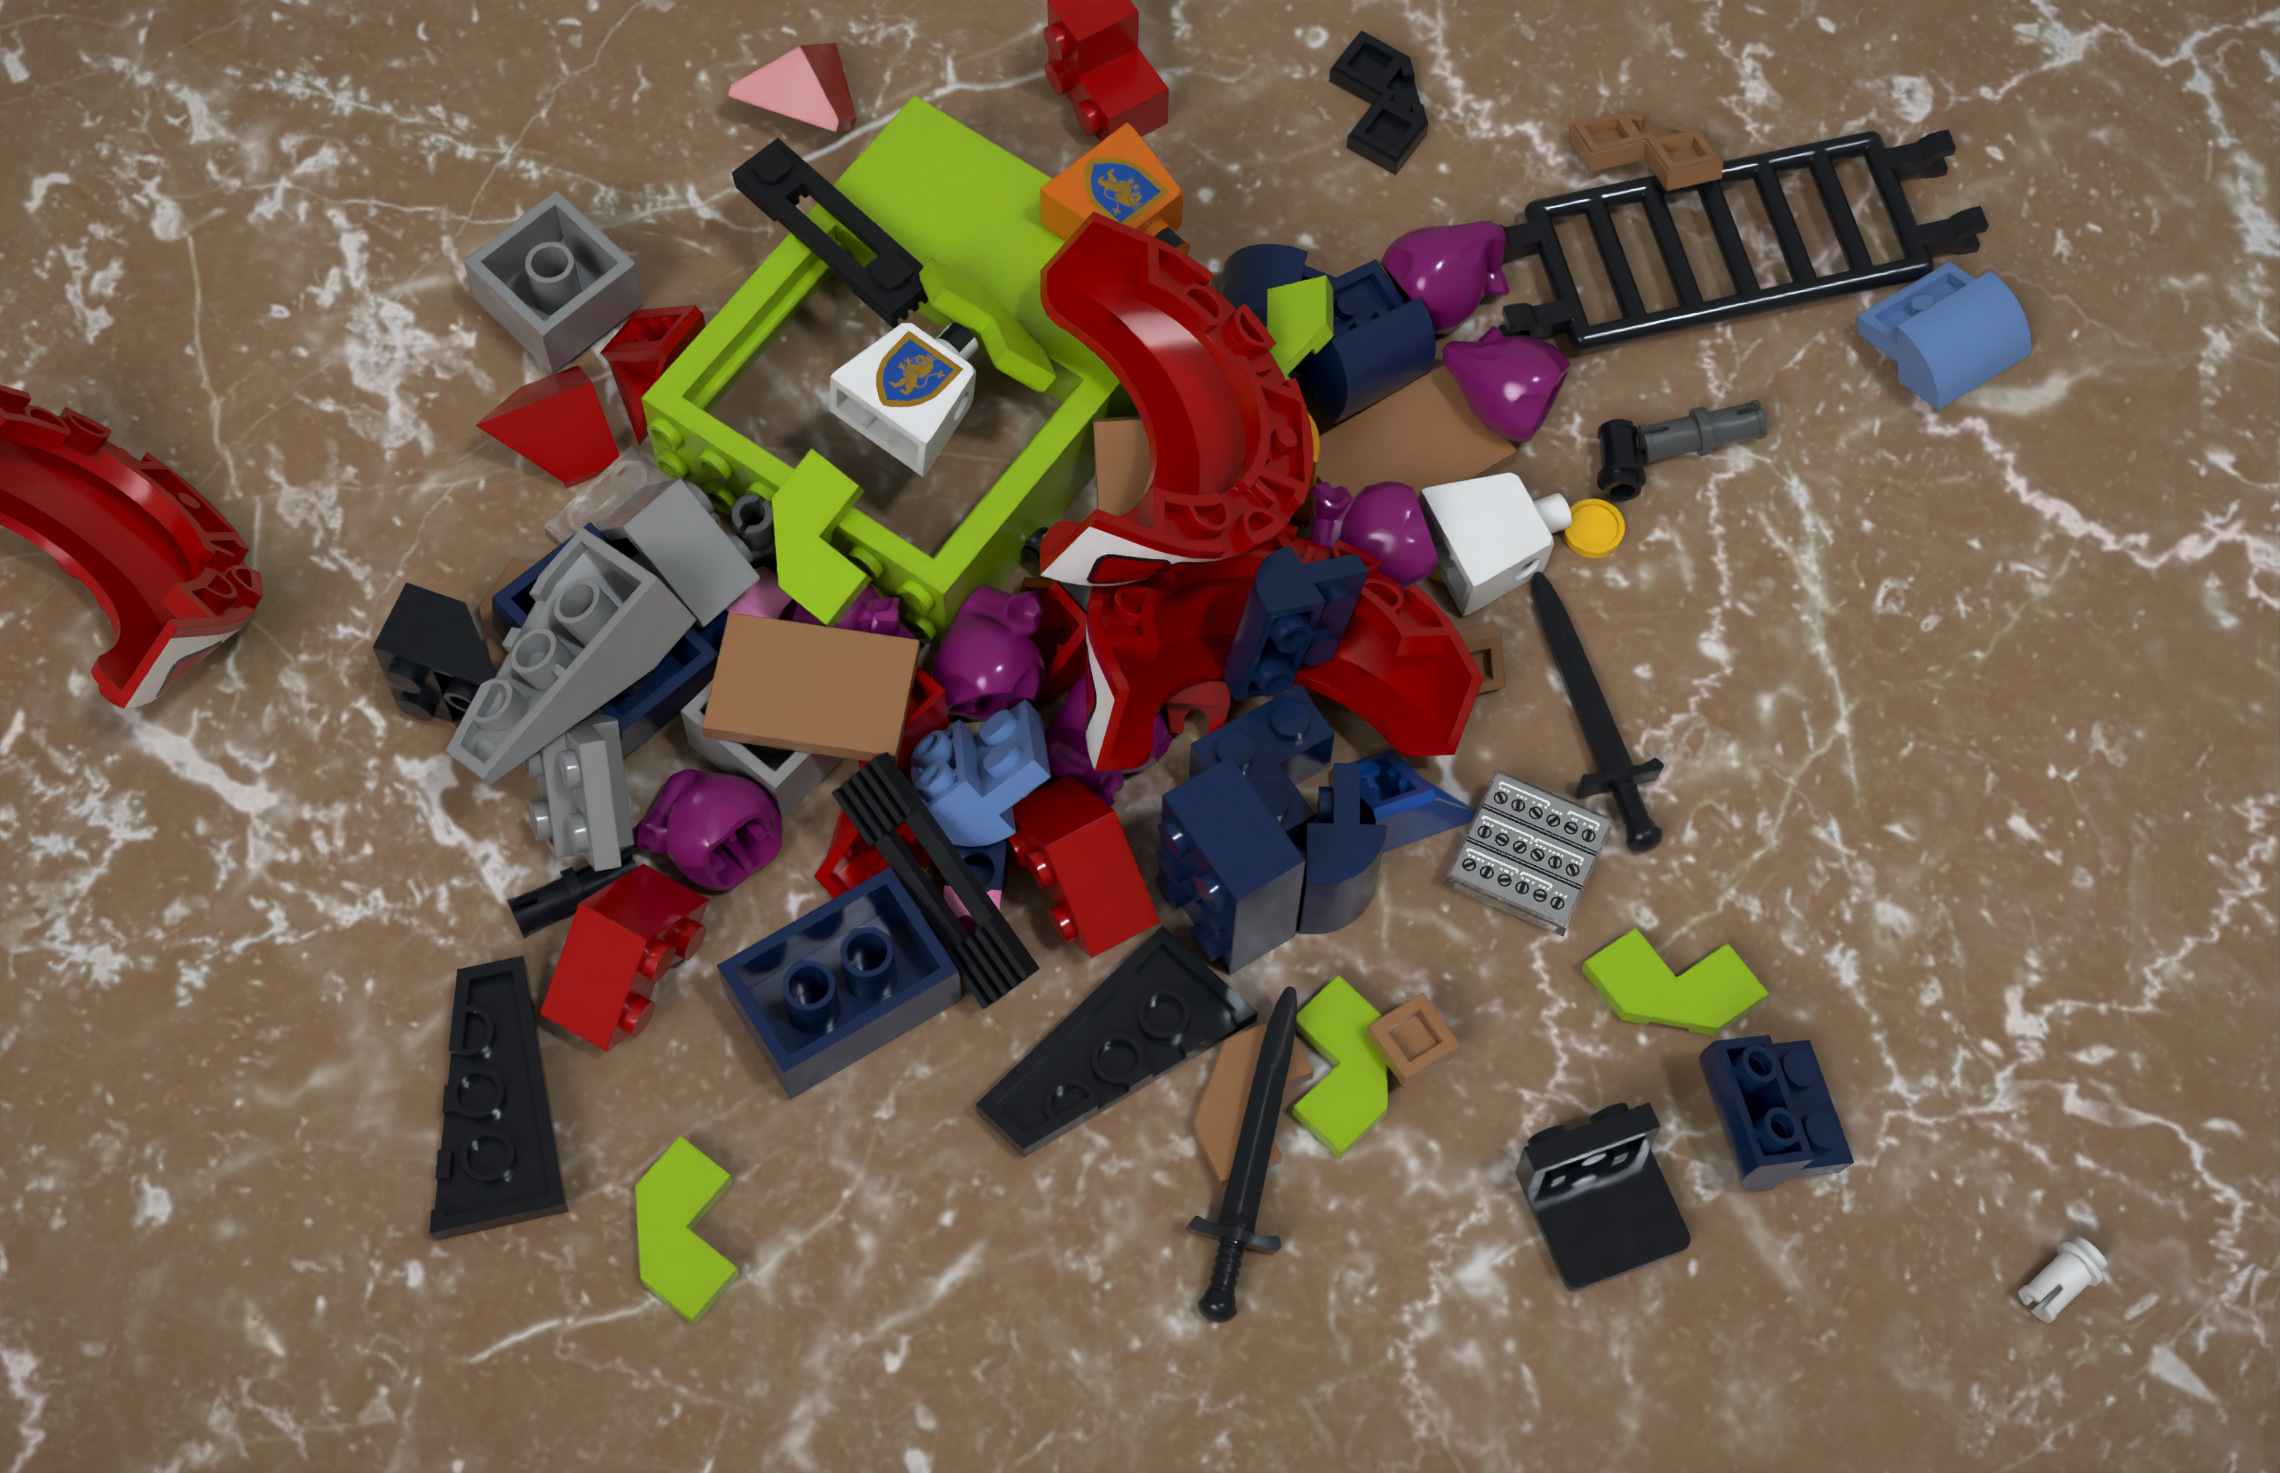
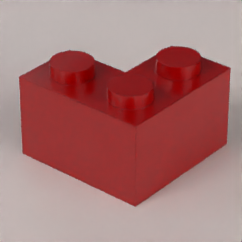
M1047 0L1048 27L1044 28V37L1048 45V62L1044 65L1045 73L1053 90L1058 95L1066 94L1074 105L1075 115L1082 130L1089 137L1095 135L1102 142L1125 123H1129L1140 137L1168 124L1169 88L1138 48L1139 11L1130 0Z
M1068 775L1012 805L1016 833L1004 839V841H1007L1008 852L1019 869L1029 868L1033 878L1042 889L1048 886L1055 906L1048 909V915L1058 936L1065 944L1073 941L1087 955L1093 958L1160 922L1117 814L1104 801L1072 776Z
M643 863L579 902L540 1014L606 1052L630 1035L637 1037L645 1029L653 1015L655 1002L651 1001L650 997L655 983L664 976L671 966L680 960H690L701 946L706 934V926L702 925L701 921L709 899Z

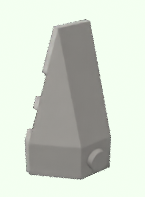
M583 527L579 529L538 576L529 593L536 601L522 628L511 627L502 644L508 651L502 666L495 678L489 679L480 685L446 749L453 758L488 785L493 784L652 671L697 620L657 576Z

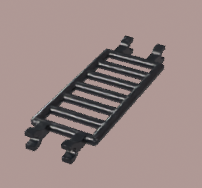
M1949 130L1931 133L1915 143L1886 148L1883 138L1879 133L1867 131L1723 161L1722 179L1666 191L1657 176L1653 175L1537 199L1529 202L1525 207L1527 223L1509 227L1500 225L1507 236L1502 265L1511 259L1539 254L1555 301L1535 306L1527 303L1503 306L1502 315L1505 324L1499 325V330L1504 337L1525 335L1543 338L1567 333L1569 342L1575 350L1587 351L1917 281L1934 271L1932 255L1946 252L1957 255L1978 252L1980 243L1976 234L1986 232L1989 225L1981 206L1960 211L1945 220L1921 225L1917 224L1899 179L1915 175L1923 178L1945 176L1948 166L1944 157L1952 156L1956 151V146ZM1864 156L1905 259L1873 265L1832 162ZM1809 168L1849 271L1817 277L1777 174ZM1753 179L1793 283L1760 289L1721 185ZM1697 190L1736 295L1708 301L1703 300L1665 197ZM1638 202L1642 203L1679 307L1646 313L1609 208ZM1585 214L1623 319L1589 325L1552 220Z

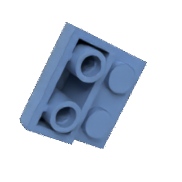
M1950 261L1857 315V334L1897 362L1898 381L1937 410H1940L2032 353L2031 334L2027 319L2019 302L2008 286L1992 271L1975 279Z
M1026 699L1010 711L1004 709L992 715L983 724L977 736L960 719L944 731H932L917 744L913 754L910 756L912 787L952 844L959 846H986L1000 842L1015 834L1016 828L1012 805L1051 777L1042 716Z

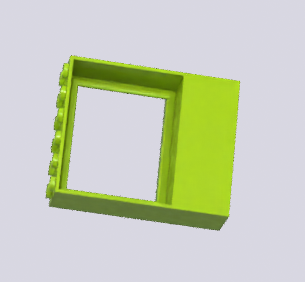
M914 95L833 186L923 266L932 257L979 284L1043 345L1057 376L1045 392L1062 402L933 558L854 507L849 510L825 540L872 578L869 584L875 588L881 598H899L900 623L917 640L926 644L933 641L940 645L947 629L967 596L979 586H990L1000 590L1023 563L1024 560L1021 558L1022 548L1028 547L1033 551L1034 548L1026 543L1027 539L1039 528L1048 527L1050 529L1094 477L1096 471L1093 419L1136 416L1137 409L1128 392L1110 368L1081 341L1058 327L1047 316L1042 307L1040 298V270L1066 242L1041 224L1040 188L1051 181L1052 178ZM818 202L807 213L806 216L863 267L878 257ZM791 232L641 398L648 425L647 431L650 435L655 455L654 462L657 467L671 480L681 478L683 481L686 480L695 484L708 497L713 507L728 515L732 513L733 506L738 499L746 495H759L760 506L765 499L772 506V497L795 470L709 414L834 273L827 264ZM921 301L918 303L919 309L917 312L945 329L950 323L956 322L932 308L929 301L926 304ZM967 328L977 340V350L989 356L981 335Z

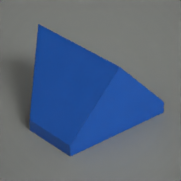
M1392 749L1350 762L1360 764V824L1387 825L1382 853L1476 821L1479 811L1421 777Z

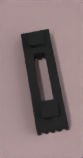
M779 138L775 139L732 172L735 187L770 219L774 222L777 220L847 282L852 287L853 293L893 329L899 325V318L905 320L909 317L908 311L910 309L913 312L919 309L918 303L920 301L924 304L929 301L919 276L924 266ZM802 195L806 198L810 195L878 257L863 267L796 207L800 203L799 196Z
M887 751L870 760V763L864 765L859 772L853 774L850 777L851 779L835 789L832 795L869 847L875 845L892 868L904 888L949 950L947 954L958 969L959 976L984 1010L1040 968ZM904 822L907 823L980 927L975 934L971 936L968 934L897 833L896 829Z

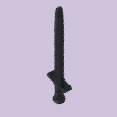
M1536 572L1531 580L1536 613L1599 774L1582 775L1576 794L1583 798L1600 793L1613 792L1612 794L1616 800L1619 812L1626 824L1627 847L1637 853L1649 852L1661 843L1663 831L1648 816L1637 785L1656 781L1664 764L1659 759L1653 758L1644 764L1633 765L1562 601L1545 575L1541 572Z
M1290 986L1285 988L1279 997L1265 1031L1218 1223L1213 1224L1200 1216H1195L1186 1226L1190 1234L1217 1240L1220 1243L1217 1246L1216 1252L1218 1254L1215 1256V1265L1212 1268L1213 1275L1210 1277L1211 1284H1209L1208 1289L1205 1290L1203 1297L1197 1304L1201 1315L1212 1322H1228L1237 1315L1238 1310L1236 1308L1234 1288L1238 1282L1236 1278L1239 1277L1240 1273L1238 1270L1242 1264L1243 1249L1249 1248L1274 1254L1282 1247L1278 1236H1260L1255 1234L1254 1229L1296 1031L1297 993L1295 988Z

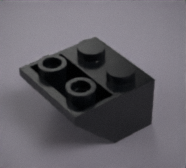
M406 582L373 645V650L396 704L403 712L423 721H430L433 717L451 722L458 728L480 685L489 679L495 678V671L466 603Z

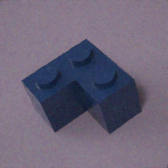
M1301 684L1191 743L1189 777L1193 778L1231 756L1295 846H1304L1307 823H1314L1315 814L1295 785L1330 767L1335 733Z

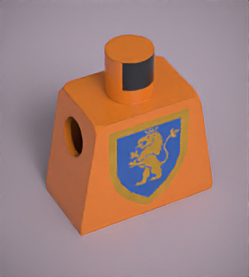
M1125 123L1040 188L1041 224L1065 241L1071 237L1092 212H1096L1168 243L1186 255L1189 252L1190 244L1176 232L1182 224V191L1129 123Z

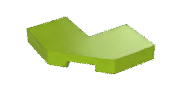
M931 257L919 273L920 281L931 307L981 335L996 369L1033 390L1044 393L1057 376L1043 345L979 284Z
M1326 275L1267 289V331L1277 343L1270 352L1286 380L1290 379L1288 374L1309 352L1316 355L1333 337V287Z
M811 448L772 497L778 585L826 626L835 627L871 582L872 578L825 540L865 490Z
M1634 928L1586 960L1582 967L1583 973L1622 1021L1649 1025V1022L1687 1028V1032L1708 1036L1717 1035L1764 1003L1769 994L1728 943L1676 978L1637 928Z
M1338 975L1297 1013L1296 1031L1335 1068L1293 1107L1292 1115L1341 1160L1387 1115L1388 1084L1387 1064L1366 1035L1368 1025L1383 1016Z
M680 1135L635 1185L640 1279L647 1289L695 1326L739 1276L736 1266L691 1231L732 1185L733 1181L730 1174Z

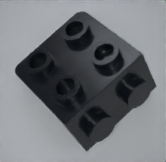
M1650 1102L1629 1109L1626 1103L1608 1106L1592 1115L1589 1119L1590 1124L1568 1132L1564 1125L1547 1128L1533 1135L1527 1141L1529 1146L1523 1149L1515 1174L1563 1284L1571 1291H1582L1680 1255L1686 1251L1690 1244L1691 1237L1651 1150V1146L1661 1126Z

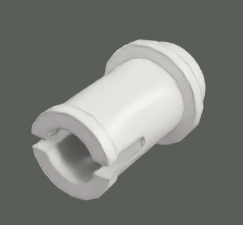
M2076 1237L2071 1243L2069 1241L2061 1242L2057 1247L2058 1256L2028 1285H2024L2018 1291L2019 1297L2025 1305H2029L2033 1300L2038 1303L2030 1311L2046 1323H2051L2055 1320L2056 1315L2087 1285L2097 1287L2103 1281L2101 1272L2107 1268V1262L2098 1249L2084 1238Z

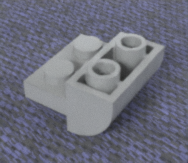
M591 713L526 759L523 765L527 778H536L539 801L531 802L529 806L535 839L537 841L545 840V843L557 859L583 854L595 871L622 867L619 848L634 845L618 720L612 716Z

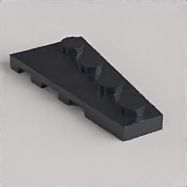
M1161 926L976 1104L977 1114L1025 1158L1256 1022L1258 1011L1168 930Z
M523 956L457 969L449 1051L451 1053L448 1085H445L442 1108L444 1113L441 1150H438L435 1174L437 1179L435 1210L431 1211L429 1234L434 1241L569 1212L525 959Z

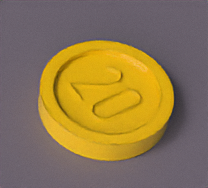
M1585 499L1569 508L1572 523L1569 528L1562 530V534L1566 544L1572 551L1587 558H1603L1618 549L1623 540L1625 522L1615 506L1600 499Z

